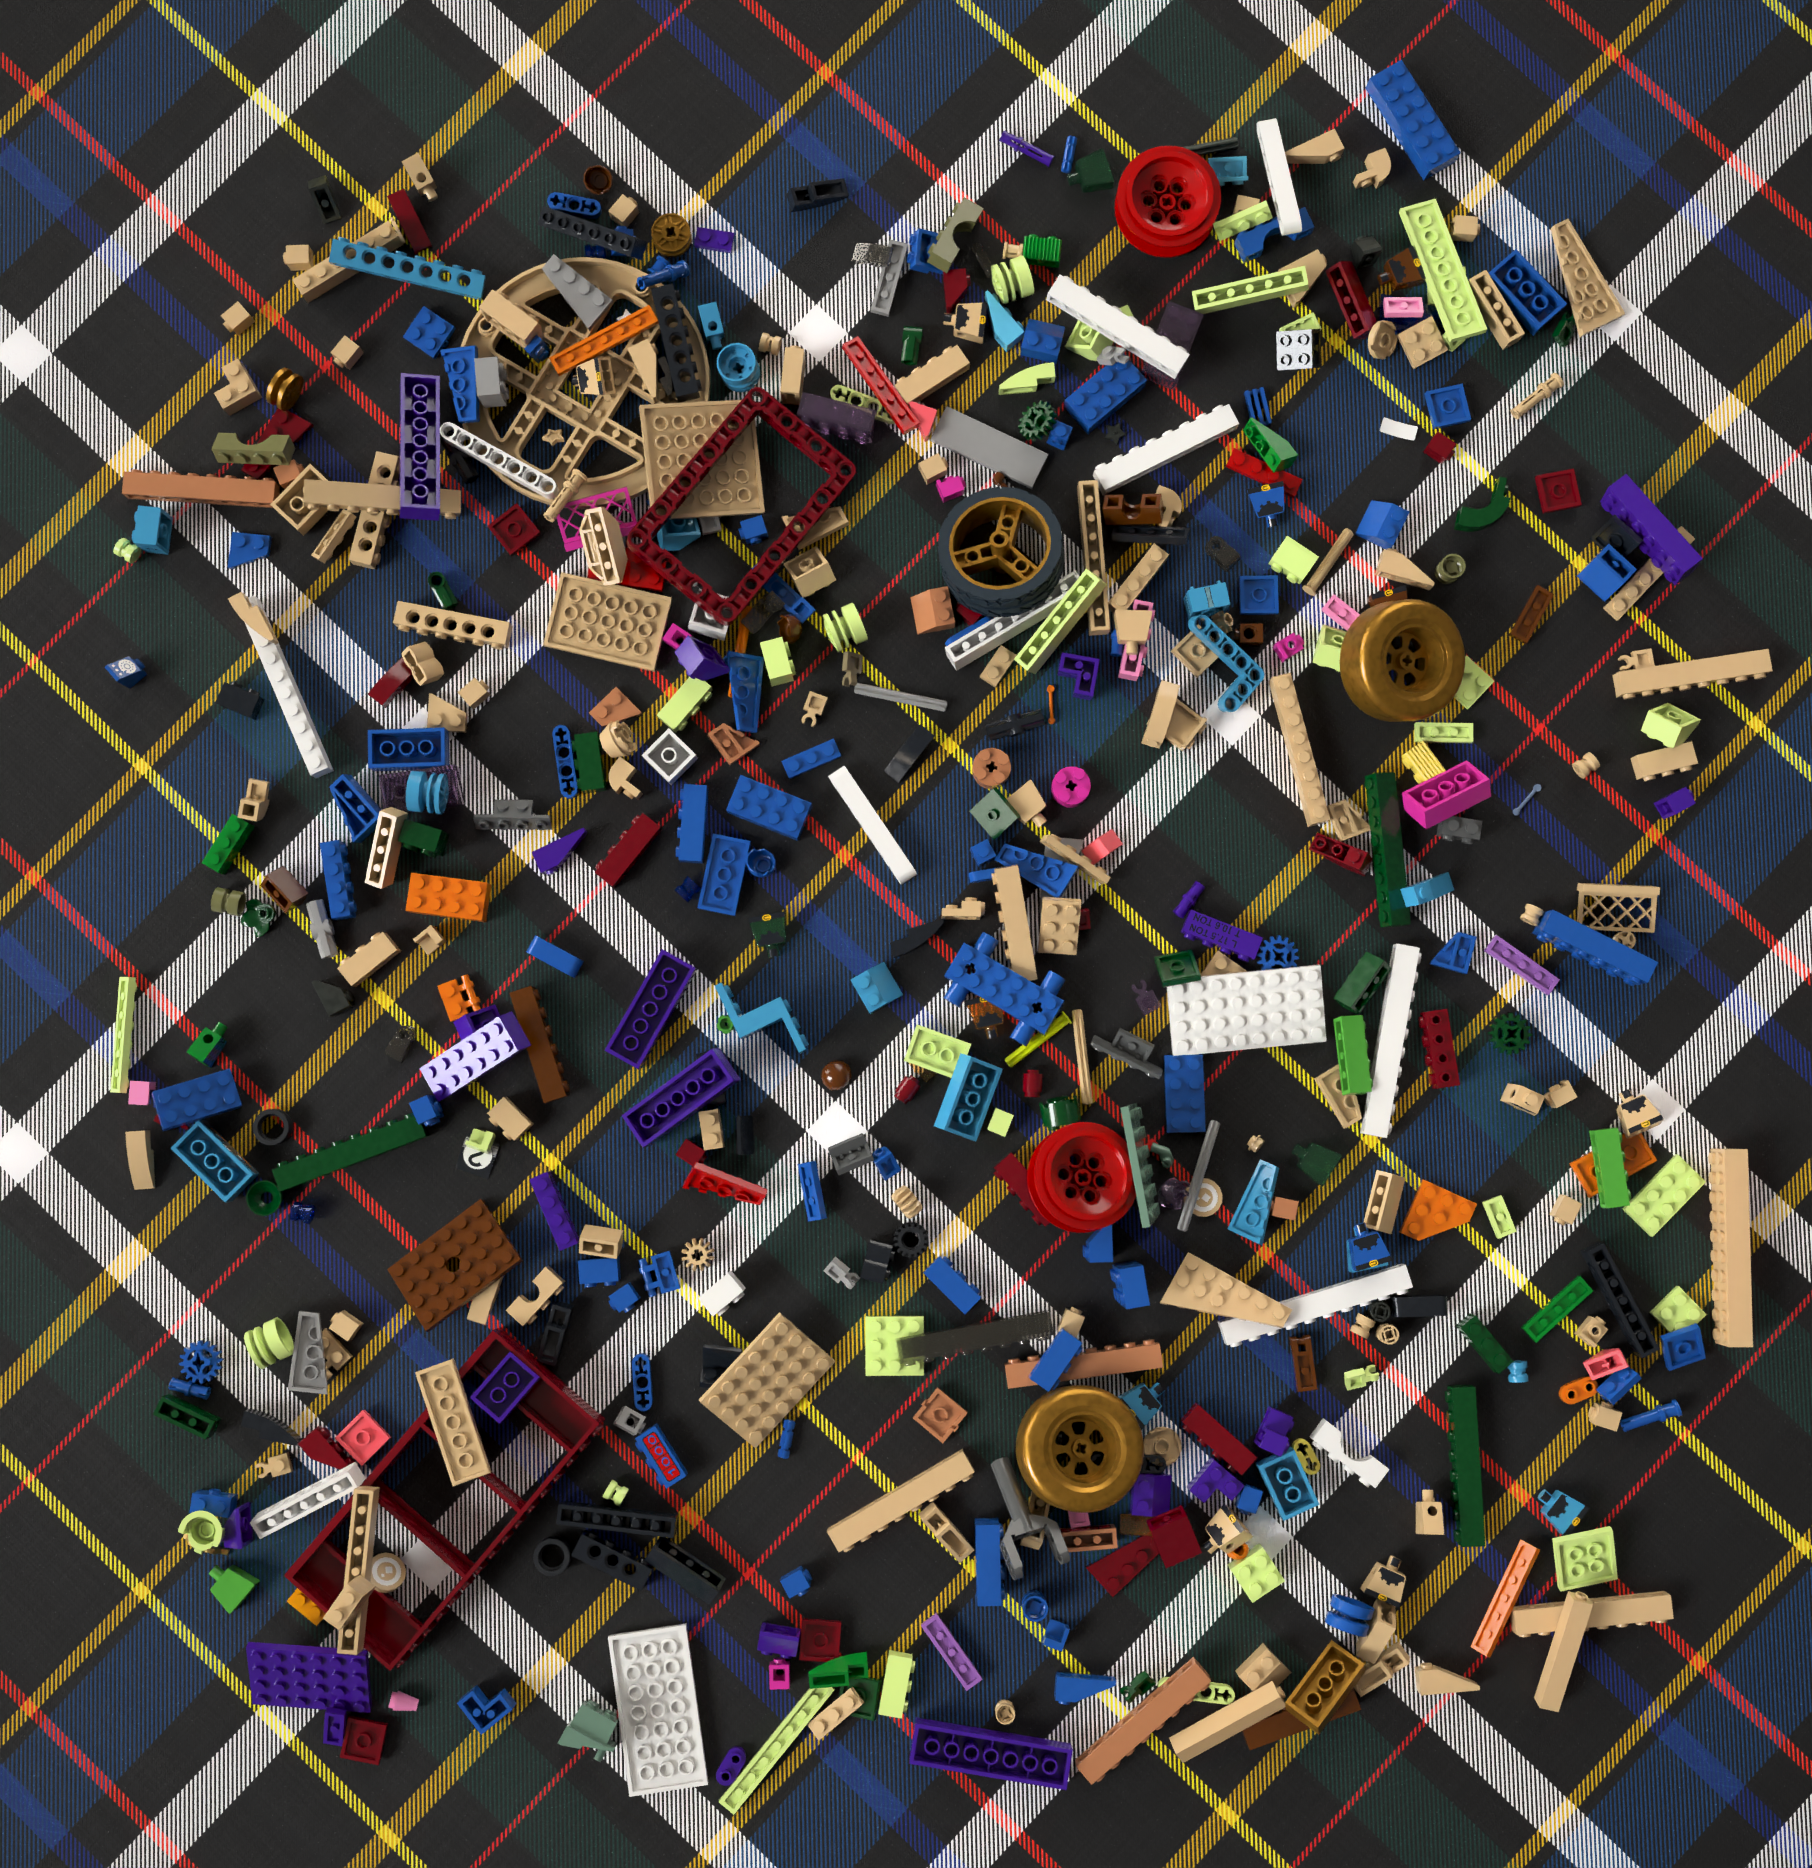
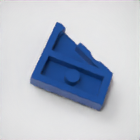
M232 532L228 568L233 570L236 569V566L245 563L249 564L256 559L270 556L272 537Z
M1456 932L1430 961V964L1467 974L1477 937Z

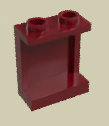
M1182 1505L1146 1520L1166 1568L1175 1566L1186 1559L1193 1558L1202 1553Z

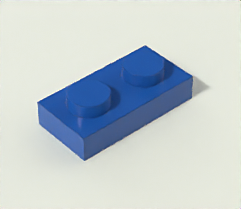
M536 335L524 350L539 364L540 361H544L548 357L550 348Z

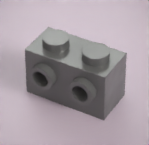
M1452 816L1438 823L1436 836L1443 837V840L1454 841L1455 839L1462 840L1461 843L1473 844V842L1480 840L1482 821Z

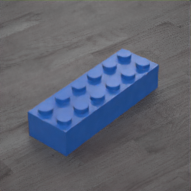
M1402 60L1369 79L1365 89L1423 180L1428 179L1456 162L1461 152Z
M1555 910L1544 912L1543 916L1539 918L1538 926H1535L1532 934L1537 936L1538 940L1544 943L1550 942L1554 944V948L1563 952L1566 950L1572 953V957L1578 960L1584 959L1589 962L1588 965L1596 969L1602 968L1606 970V974L1615 978L1618 976L1624 979L1623 982L1630 986L1648 983L1658 963Z

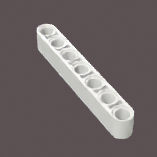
M1277 119L1257 122V134L1281 234L1284 236L1302 232L1301 218Z
M446 422L441 426L440 434L451 446L547 499L557 497L559 489L552 478L451 422ZM454 430V434L452 436H446L448 431ZM465 440H471L469 445L463 446ZM481 449H487L484 455H479ZM498 458H504L501 464H495ZM514 467H520L518 473H512ZM531 476H537L535 482L530 483L528 479ZM553 485L551 491H544L546 486Z
M843 766L829 775L830 781L899 883L902 885L917 875L915 869L846 767Z

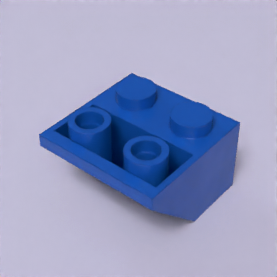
M1608 544L1586 565L1577 577L1605 602L1637 569Z

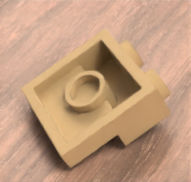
M968 897L965 898V901L961 902V909L958 908V905H946V908H942L941 919L980 920L981 915L985 914V902L977 901V898Z

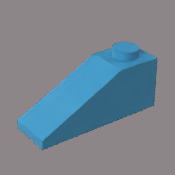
M1449 872L1400 890L1406 907H1411L1441 897L1453 891L1454 887Z

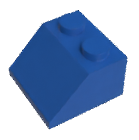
M1029 319L1020 355L1057 364L1065 327Z
M1371 500L1355 535L1384 549L1391 548L1409 515V511L1393 503Z
M1112 1224L1094 1231L1086 1240V1245H1083V1257L1089 1263L1113 1262Z

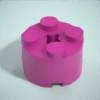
M1065 767L1055 775L1051 784V794L1060 805L1067 808L1077 807L1085 801L1090 792V779L1081 768ZM1069 783H1071L1072 786H1075L1073 791H1071L1070 788H1066Z

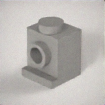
M624 1406L621 1408L613 1425L634 1436L637 1433L640 1434L644 1429L646 1423L643 1421L646 1417ZM628 1419L633 1420L632 1426L627 1425Z

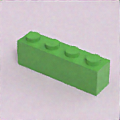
M1363 1015L1340 1016L1333 1019L1342 1095H1358L1372 1092L1373 1082L1369 1072L1370 1060L1367 1056L1368 1042L1365 1039L1366 1024L1363 1020Z
M1618 1128L1590 1130L1601 1208L1630 1206L1631 1193L1627 1189L1626 1183L1628 1181V1173L1624 1170L1625 1154L1621 1150V1132L1618 1131Z

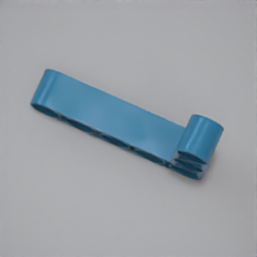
M1206 615L1193 616L1188 621L1190 631L1238 675L1235 681L1219 698L1217 704L1222 712H1235L1263 681L1264 671ZM1198 619L1202 621L1200 629L1196 625ZM1211 632L1216 636L1214 642L1210 639ZM1225 645L1229 647L1228 654L1224 653L1223 648ZM1238 658L1242 659L1241 667L1237 665ZM1252 670L1256 673L1254 680L1250 676ZM1239 685H1242L1244 688L1242 694L1238 692ZM1228 699H1230L1232 703L1229 709L1226 706V701Z

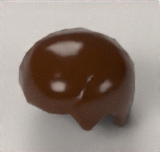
M590 166L584 173L583 182L591 193L601 195L611 189L612 175L604 166Z
M780 615L782 619L777 622L780 626V637L783 638V642L787 641L788 644L795 643L802 633L801 622L796 616Z
M834 1060L822 1069L821 1079L828 1089L841 1090L850 1083L852 1071L844 1061Z

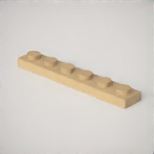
M1682 526L1677 529L1689 544L1695 540ZM1650 558L1603 609L1616 621L1619 620L1663 574L1662 570L1655 567Z

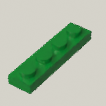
M1577 1276L1521 1328L1537 1343L1593 1292L1592 1288L1581 1276Z

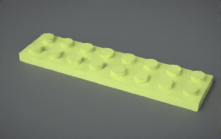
M1436 199L1400 208V217L1411 245L1414 247L1424 270L1425 281L1449 342L1452 343L1486 333L1487 327Z

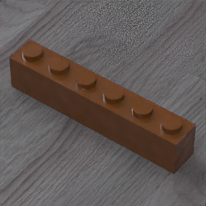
M528 986L510 992L518 1022L531 1044L527 1051L543 1102L549 1103L568 1097L570 1087L568 1081H564L562 1076L564 1068L556 1057L559 1052L556 1044H552L550 1038L553 1036L550 1025L547 1026L545 1022L547 1014L545 1008L540 1006L539 1000H541L539 990L535 989L534 986Z
M1354 1688L1330 1721L1361 1710ZM1285 1707L1244 1729L1242 1733L1249 1750H1253L1310 1728L1289 1713Z

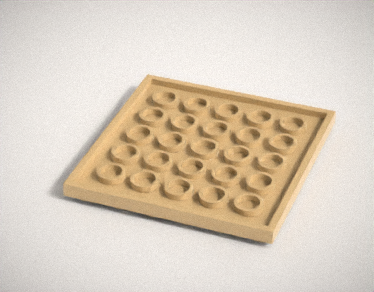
M741 400L639 406L650 507ZM755 419L669 520L765 513ZM735 424L728 425L731 430L738 429ZM711 452L704 454L709 459L714 457ZM687 480L680 482L684 487L690 486ZM660 508L656 510V513L662 516L666 514V511Z

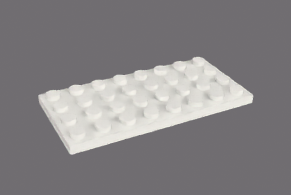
M1321 965L1201 976L1200 981L1167 987L1173 1056L1326 1042Z
M687 1623L609 1635L608 1642L629 1797L708 1785Z

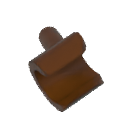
M996 472L992 482L997 486L1008 487L1003 482L1005 475Z

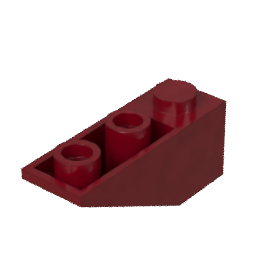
M1320 833L1316 834L1309 848L1310 851L1362 876L1366 875L1373 861L1368 852Z
M321 1425L316 1427L298 1443L310 1459L339 1470L356 1462L352 1457H348L343 1452L344 1448L340 1443L335 1442L330 1437V1431Z

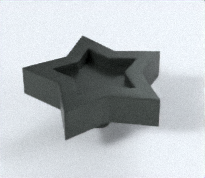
M1120 423L1115 426L1106 425L1108 433L1105 440H1112L1117 445L1119 438L1126 436L1120 430Z

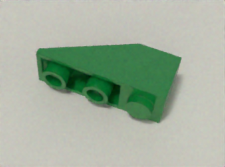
M1253 417L1249 419L1243 432L1273 473L1290 468L1298 456L1290 443Z

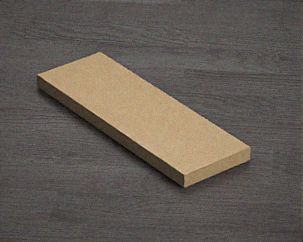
M454 1358L415 1372L452 1486L491 1473L492 1471Z

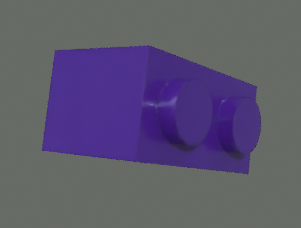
M1684 787L1654 802V805L1662 819H1666L1687 809L1696 802L1694 801L1695 797L1692 791Z

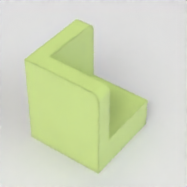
M995 1108L987 1129L1005 1137L1014 1115Z
M473 1129L469 1141L466 1140L465 1145L489 1154L496 1136L487 1130L484 1132Z

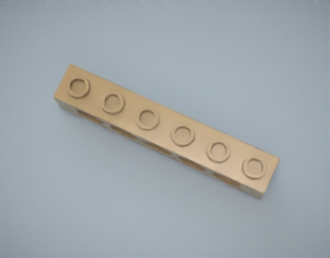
M376 451L368 484L399 486V456ZM385 472H391L388 478H383ZM361 510L349 556V561L353 565L375 569L376 564H379L381 559L380 548L385 543V529L390 524V518L386 512L381 511L379 514L367 513V510ZM376 525L377 529L370 533V527ZM371 543L372 548L368 551H365V546Z
M402 601L397 602L393 620L398 630L404 632L416 630V633L427 636L428 633H431L441 639L452 637L454 641L465 643V640L473 641L472 644L484 646V644L491 645V648L502 650L503 647H509L513 628L510 622ZM414 616H420V619L417 623H412V618ZM433 619H438V624L434 627H431V621ZM451 623H457V627L454 630H449ZM475 626V632L467 634L468 628ZM488 630H494V635L490 638H487L486 632Z

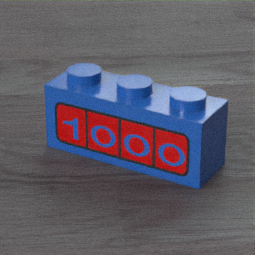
M657 1423L635 1438L637 1449L646 1455L647 1459L645 1461L650 1469L654 1468L656 1471V1479L661 1486L664 1485L667 1489L687 1476V1470Z

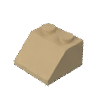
M817 546L784 563L789 576L803 598L836 581L828 561Z
M1264 1643L1235 1670L1252 1691L1271 1681L1278 1687L1291 1673Z

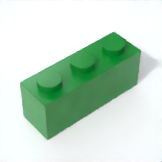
M232 814L202 863L214 871L225 875L255 826Z

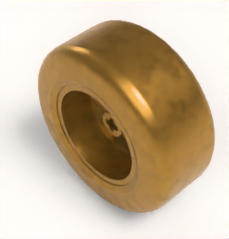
M1406 599L1374 605L1361 613L1346 632L1339 660L1341 678L1345 690L1353 703L1373 718L1389 722L1419 721L1429 718L1443 710L1451 702L1461 685L1465 670V650L1460 632L1452 619L1442 609L1429 602ZM1399 636L1401 646L1398 649H1394L1391 642L1394 637ZM1410 640L1415 646L1416 651L1414 652L1408 649ZM1387 653L1390 654V662L1386 664ZM1418 658V667L1416 669L1414 664L1415 659ZM1391 670L1396 673L1395 682L1392 681L1388 673ZM1410 673L1414 679L1410 685L1405 686L1404 675Z
M1073 1385L1049 1391L1037 1399L1027 1410L1017 1433L1016 1457L1025 1482L1040 1499L1056 1508L1071 1512L1089 1513L1114 1505L1130 1491L1142 1468L1144 1443L1138 1421L1122 1400L1098 1387ZM1073 1422H1084L1083 1434H1074L1072 1429ZM1095 1429L1099 1431L1103 1438L1101 1443L1093 1444L1089 1439V1436ZM1060 1431H1063L1069 1438L1065 1446L1055 1443ZM1077 1444L1083 1445V1447L1081 1448L1082 1452L1076 1451L1078 1449ZM1094 1451L1104 1454L1099 1466L1095 1465L1090 1459ZM1067 1453L1070 1461L1065 1467H1061L1056 1459L1058 1454ZM1077 1462L1085 1463L1087 1474L1076 1475L1074 1473Z

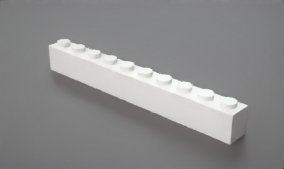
M254 595L248 597L252 607L257 605L263 610L270 624L261 601ZM246 624L310 775L317 779L334 771L279 643L275 645Z
M1394 944L1389 965L1391 970L1387 976L1370 1074L1373 1086L1371 1088L1372 1092L1367 1093L1361 1134L1387 1138V1135L1391 1133L1392 1123H1390V1117L1395 1112L1393 1100L1394 1096H1397L1399 1088L1396 1085L1397 1077L1400 1078L1402 1067L1399 1065L1400 1060L1403 1059L1405 1054L1403 1042L1408 1036L1406 1025L1407 1021H1410L1412 1010L1409 1009L1410 1002H1413L1415 997L1413 985L1418 979L1416 968L1417 964H1420L1422 956L1419 953L1420 948Z
M1401 1263L1280 1301L1279 1303L1292 1309L1283 1328L1286 1327V1330L1298 1327L1297 1324L1301 1322L1309 1324L1315 1322V1318L1320 1316L1328 1318L1334 1316V1312L1339 1310L1347 1312L1353 1310L1352 1306L1360 1304V1307L1371 1304V1300L1377 1298L1379 1301L1386 1300L1393 1293H1397V1295L1407 1293L1408 1289L1413 1288L1406 1265ZM1233 1317L1218 1321L1224 1343L1231 1347L1241 1345L1243 1340H1258L1260 1335L1266 1333L1268 1336L1279 1333L1278 1329H1282Z

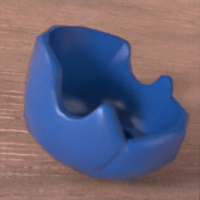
M765 848L753 849L746 857V865L752 875L762 878L774 872L776 860L774 855Z

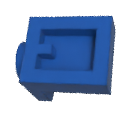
M887 1147L878 1148L872 1154L873 1162L885 1181L901 1171L892 1152Z

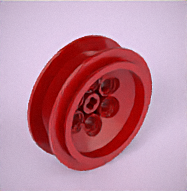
M1159 146L1139 154L1125 168L1118 184L1115 198V217L1120 231L1131 245L1148 255L1169 258L1193 251L1206 240L1213 229V223L1216 221L1221 204V189L1218 178L1205 159L1183 147ZM1155 187H1161L1163 190L1157 191ZM1173 189H1180L1181 193H1176ZM1148 201V202H1150L1152 205H1151V206H1146L1143 202ZM1187 205L1189 209L1185 210L1181 206ZM1152 218H1157L1160 222L1155 223L1152 221ZM1170 220H1176L1178 224H1172Z
M1078 1122L1066 1125L1044 1138L1031 1156L1027 1170V1184L1031 1199L1040 1214L1060 1229L1075 1233H1087L1107 1227L1122 1218L1136 1198L1127 1143L1119 1134L1106 1126L1092 1122ZM1070 1156H1074L1076 1158V1165H1073L1070 1162ZM1089 1159L1095 1162V1168L1089 1166ZM1059 1171L1064 1172L1065 1180L1059 1178ZM1079 1175H1081V1176L1083 1177V1178L1081 1179L1082 1182H1079V1181H1078V1179H1079L1078 1176H1079ZM1097 1177L1102 1180L1101 1187L1096 1184ZM1066 1189L1072 1191V1198L1066 1196ZM1085 1192H1087V1193L1090 1194V1196H1091V1201H1090V1202H1088V1201L1085 1200V1198H1084Z

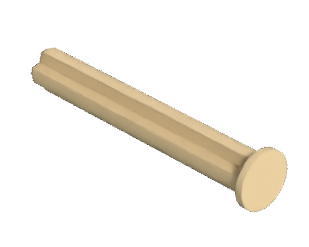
M1345 528L1307 585L1302 587L1309 595H1316L1315 591L1354 534L1350 529Z

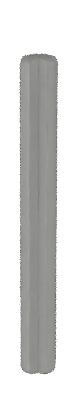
M857 683L854 689L856 694L944 712L947 708V701L867 684Z

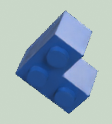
M478 1685L463 1695L457 1702L458 1706L481 1735L513 1710L517 1704L505 1688L489 1700Z

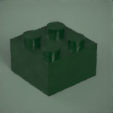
M405 819L398 841L407 850L417 853L418 850H421V853L436 858L437 855L443 857L449 834L440 829Z

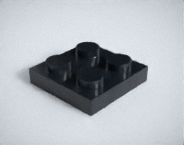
M1615 514L1590 538L1600 549L1610 544L1624 558L1643 541Z

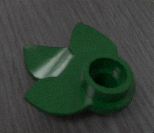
M258 899L248 900L246 902L248 911L242 915L241 924L245 927H253L255 936L261 937L269 931L270 922L275 918L276 910L272 905L263 904Z

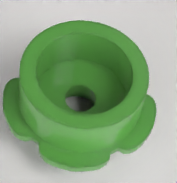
M722 1015L718 1018L717 1029L724 1034H728L731 1030L735 1029L729 1015Z

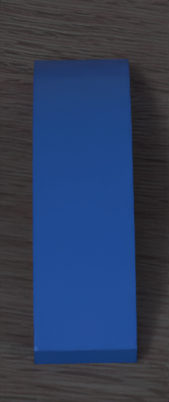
M776 572L763 587L791 615L796 616L802 624L816 611Z

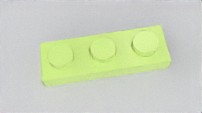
M1264 201L1215 222L1213 226L1219 241L1268 221L1273 217L1267 201Z
M1416 722L1414 723V742H1422L1424 740L1425 743H1472L1473 723Z

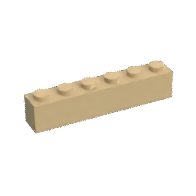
M389 221L353 242V244H357V242L367 243L370 248L374 249L377 246L388 249V252H392L403 245ZM349 250L346 253L348 259H353L356 256L355 250ZM367 255L365 261L369 264L373 263L375 255ZM328 257L292 280L301 295L309 303L360 271L331 265Z
M1018 865L994 868L995 873H991L993 885L997 884L998 892H995L996 903H1000L1001 911H998L1000 923L1003 922L1004 930H1001L1003 942H1007L1008 949H1004L1006 961L1010 960L1011 968L1009 969L1029 981L1037 980Z

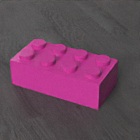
M1466 760L1402 792L1404 810L1425 829H1428L1491 797L1490 779Z

